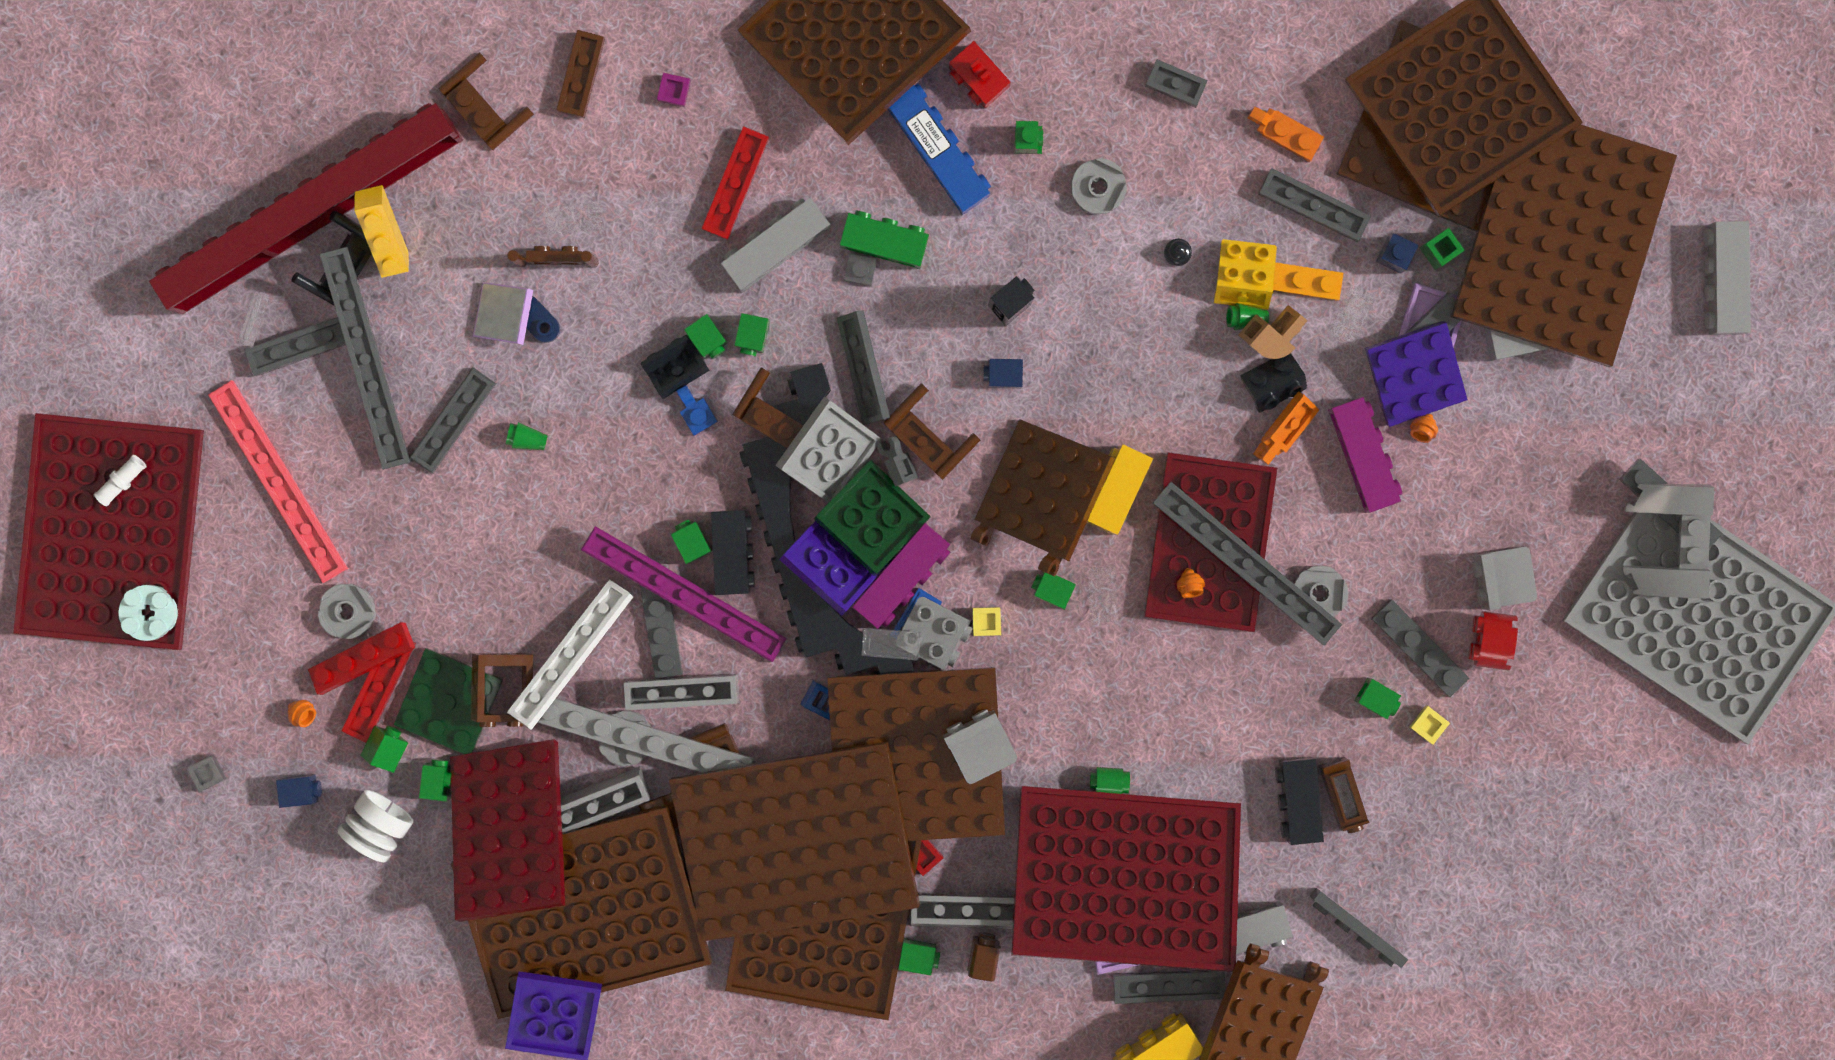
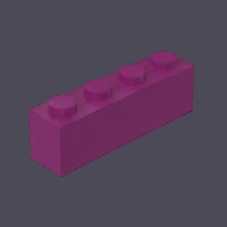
M1364 397L1328 409L1365 513H1371L1401 502L1399 495H1402V489L1398 480H1393L1390 469H1393V464L1388 453L1384 454L1380 443L1384 442L1380 429L1378 427L1375 428L1371 417H1374V412L1370 402H1365Z
M925 523L856 602L853 608L877 629L881 625L886 628L896 617V614L893 613L895 608L899 604L904 607L915 595L911 591L917 583L922 586L933 574L929 570L933 564L937 562L941 565L951 553L947 549L950 544Z

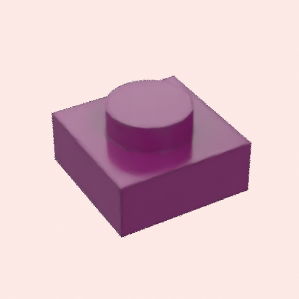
M663 72L657 100L685 107L691 79Z

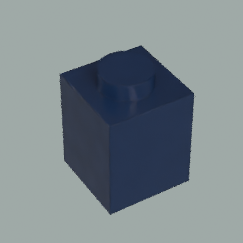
M1393 233L1387 237L1376 262L1401 274L1408 269L1419 245Z
M989 359V365H983V382H988V388H1022L1023 359Z
M316 774L285 777L276 780L279 808L311 805L319 802L318 797L322 795L321 782L316 780Z

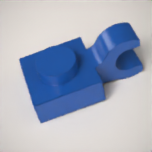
M686 385L677 390L679 397L687 407L680 411V414L694 436L718 422L704 398L696 402Z

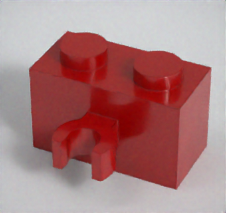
M975 41L949 62V69L951 70L948 73L958 86L962 83L969 90L967 96L976 106L981 104L984 108H987L1010 87L1011 82Z

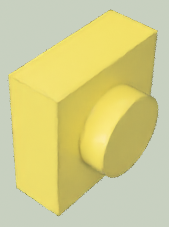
M1000 607L972 608L973 636L1001 635Z
M1426 705L1409 727L1433 745L1450 723Z

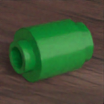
M1096 767V771L1090 773V789H1095V792L1129 794L1130 772L1123 771V768Z

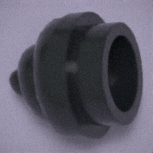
M1176 238L1167 243L1164 249V256L1169 264L1183 266L1190 260L1192 249L1186 240Z

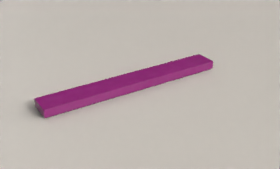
M596 526L581 548V551L771 662L774 661L787 639Z

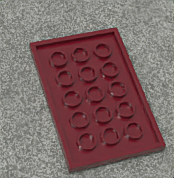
M1167 452L1162 491L1169 482H1172L1265 559L1278 468ZM1159 509L1144 617L1255 632L1260 593ZM1187 568L1192 569L1194 573L1199 574L1204 579L1205 587L1203 588L1204 593L1193 598H1183L1181 592L1178 591L1177 581Z
M552 739L450 757L452 773L451 802L455 920L463 922L565 906L558 742Z

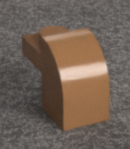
M1288 305L1271 325L1256 314L1238 336L1262 356L1269 359H1279L1296 349L1290 341L1301 331L1307 320Z

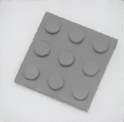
M824 397L776 466L829 503L862 469L876 449L877 443H880L882 439Z

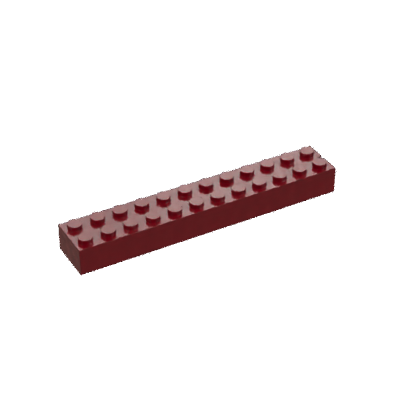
M431 103L423 105L416 111L417 115L409 120L407 118L399 120L392 126L393 130L385 135L384 133H379L369 140L370 144L362 149L355 148L345 155L346 159L338 164L334 162L325 166L321 170L322 174L314 179L312 177L304 179L297 185L298 189L290 194L284 192L278 195L273 200L275 203L269 207H260L250 214L251 218L243 223L240 221L227 227V233L219 238L214 236L203 242V248L196 252L190 251L179 257V262L172 267L165 266L159 269L154 274L156 277L149 280V283L166 310L185 314L333 222L329 220V216L334 210L344 215L354 209L355 191L381 185L386 189L462 142L463 138L448 114L436 103L433 105Z

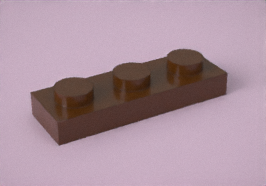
M577 30L556 109L558 112L585 119L605 42L604 36Z

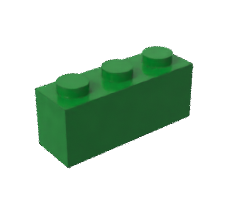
M856 210L855 214L848 213L840 248L921 269L929 234L924 233L925 229L919 226L909 225L908 228L897 226L898 221L889 218H882V221L871 219V214Z

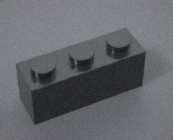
M1016 276L990 298L988 307L1006 327L1031 306L1035 298L1033 296L1035 290L1025 278L1020 281Z
M746 510L711 512L715 595L749 594L750 588H755L754 571H749V560L754 559L753 543L748 544L747 533L752 532V517L746 516Z
M1313 757L1279 760V767H1275L1276 782L1281 783L1282 794H1278L1279 810L1284 811L1285 822H1280L1282 838H1287V842L1290 845L1324 842L1316 759Z

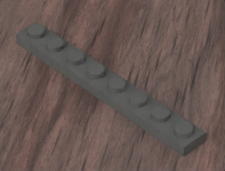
M344 247L321 253L320 258L382 469L410 463L408 450L349 248Z
M1169 482L1153 501L1157 508L1323 646L1327 644L1342 626L1337 619L1172 482Z

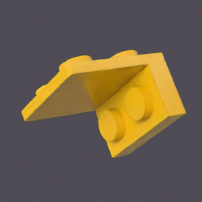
M1223 239L1220 248L1214 303L1224 305L1239 303L1269 310L1273 293L1277 246Z

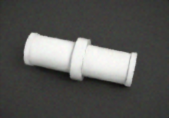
M132 455L118 471H113L109 475L110 479L94 493V497L104 506H108L122 490H127L131 486L130 482L146 468V464L136 455Z

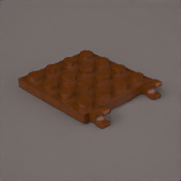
M1019 419L974 519L980 522V525L973 530L970 539L988 546L992 533L996 529L1048 552V554L1041 560L1038 569L1055 577L1062 559L1070 561L1115 458Z
M1250 943L1246 950L1244 962L1240 960L1236 962L1199 1060H1296L1324 988L1319 983L1326 980L1329 969L1310 961L1307 964L1304 979L1263 968L1260 965L1267 961L1269 951Z

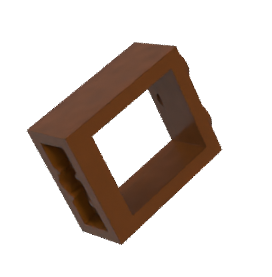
M472 653L471 720L479 722V727H496V722H507L509 727L524 726L508 713L484 714L485 666H522L523 692L533 679V655L528 653Z

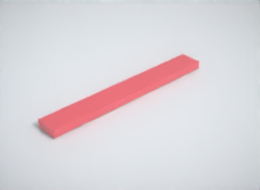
M231 380L208 394L322 583H326L347 570L346 564L235 382Z

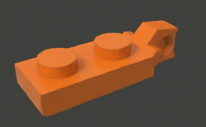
M1254 106L1248 116V119L1260 125L1257 131L1263 137L1308 162L1312 160L1324 139V136L1271 108L1265 112Z
M1298 391L1264 434L1265 436L1262 437L1261 443L1253 454L1260 461L1269 465L1276 455L1278 456L1282 452L1286 453L1319 412V408Z

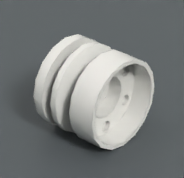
M364 790L354 805V809L360 816L348 814L345 818L346 823H342L337 831L340 837L353 849L373 860L384 863L390 858V851L395 850L397 847V843L391 836L403 838L414 822L412 817L395 803L386 812L385 810L392 801L374 791Z

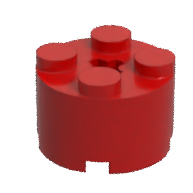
M1482 611L1480 616H1474L1472 632H1476L1477 636L1476 643H1470L1468 659L1473 660L1475 666L1510 671L1512 666L1507 665L1508 659L1514 660L1518 628L1512 627V621H1518L1517 616Z

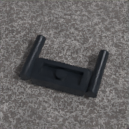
M334 210L330 214L329 220L352 233L351 235L347 234L339 249L349 248L356 276L358 277L372 254L361 226ZM298 272L293 275L291 279L293 283L335 306L325 272L319 280L321 282L320 285Z

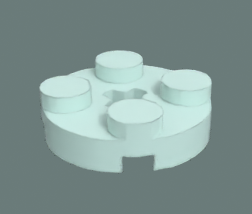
M142 585L127 591L119 606V620L122 630L133 638L143 641L156 640L163 637L174 627L178 616L177 604L174 599H171L165 589L156 585ZM146 605H150V610L155 611V615L149 617V621L145 620V616L142 615V610L146 608Z

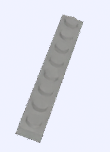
M558 698L552 702L538 721V723L698 772L752 764L754 759Z

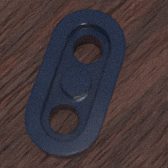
M532 296L531 310L526 329L541 342H553L560 334V324L539 300ZM545 323L550 325L548 333L541 332V326Z

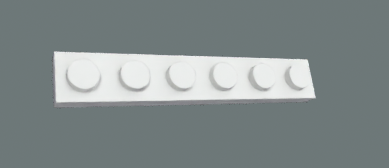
M609 579L507 713L532 730L633 596Z

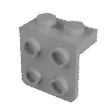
M1519 547L1474 555L1472 567L1474 576L1478 580L1477 599L1479 604L1482 605V609L1496 610L1501 609L1502 606L1533 602L1537 599L1529 548Z
M920 597L914 605L896 643L904 650L943 670H947L948 666L954 667L960 656V652L957 649L961 641L966 643L973 631V628L970 627L972 621L925 597Z
M987 709L982 710L972 716V721L964 725L962 722L956 723L947 728L948 733L943 735L948 748L951 750L965 780L969 784H973L1017 761V755L994 710L990 712Z

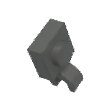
M897 436L888 439L890 448L886 440L877 443L879 452L889 458L885 463L895 487L918 478L908 452L903 454L901 443Z

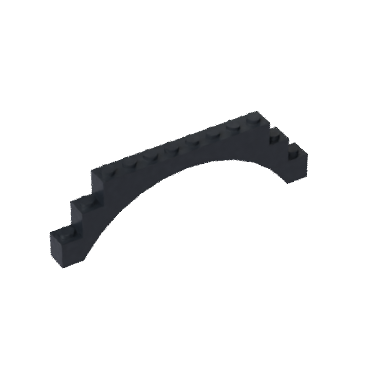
M823 363L790 372L792 379L787 380L792 396L797 394L798 399L772 407L804 425L821 400L831 391ZM770 437L742 444L744 451L739 452L744 468L749 466L752 476L747 478L749 488L752 494L757 493L760 503L755 505L757 515L760 521L765 520L767 530L763 531L767 547L772 546L775 557L771 558L775 574L780 573L783 583L779 584L783 600H789L791 610L787 611L791 627H797L799 634L798 637H795L798 652H804L805 658L838 648L839 653L834 654L838 669H844L845 675L877 665L879 670L874 671V674L915 672L909 654L879 643L849 624L835 609L779 560L796 542L790 514L792 477L776 466L787 448Z

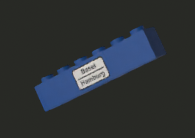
M917 83L889 107L888 111L957 209L964 215L990 196L988 189L991 188V185L983 174L979 176L972 168L975 165L973 159L967 151L962 153L957 147L958 138L950 128L945 130L940 123L943 117L935 106L931 108L924 100L927 95L919 83Z

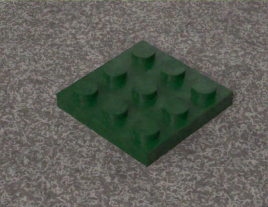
M870 460L816 515L814 520L875 576L931 516L899 486L895 487L893 480Z
M425 648L394 725L462 754L473 753L484 727H479V722L471 720L472 666ZM486 672L484 714H489L503 679Z

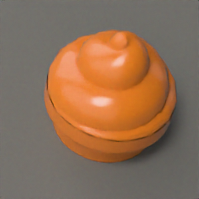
M1432 414L1419 416L1411 422L1410 435L1415 440L1428 443L1436 437L1438 427Z
M1187 568L1177 581V589L1181 592L1182 597L1193 598L1204 593V579L1199 574L1194 573L1192 569Z
M298 700L288 705V719L294 726L307 727L314 721L316 710L309 701Z

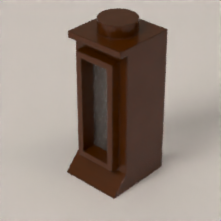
M1343 757L1339 759L1340 762L1328 766L1325 764L1318 765L1339 829L1342 831L1347 830L1348 833L1363 830V825L1370 822L1351 769L1350 760Z

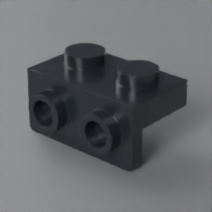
M688 335L673 340L670 345L650 354L647 359L640 363L662 399L710 371Z
M1291 353L1279 359H1271L1240 375L1241 381L1253 398L1259 413L1271 410L1280 402L1294 397L1298 391L1302 393L1303 390L1307 389L1305 373Z

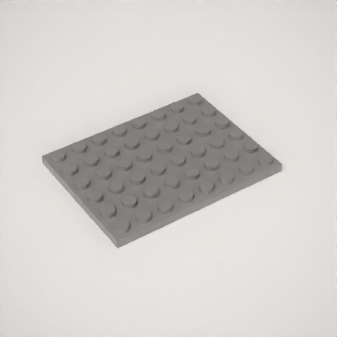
M1634 512L1562 621L1744 744H1749L1834 618L1835 602L1713 520H1711V523L1723 534L1709 548V599L1633 594L1632 590L1638 587L1632 574L1624 575L1622 566L1677 567L1679 534L1657 514Z

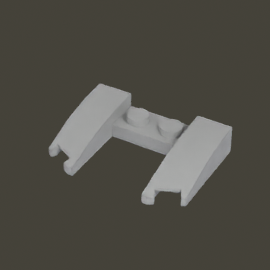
M1638 483L1636 487L1643 491L1635 505L1627 502L1625 512L1680 514L1677 567L1622 566L1624 575L1632 574L1638 587L1632 590L1633 594L1709 599L1710 570L1708 569L1710 522L1714 507V487L1710 484Z

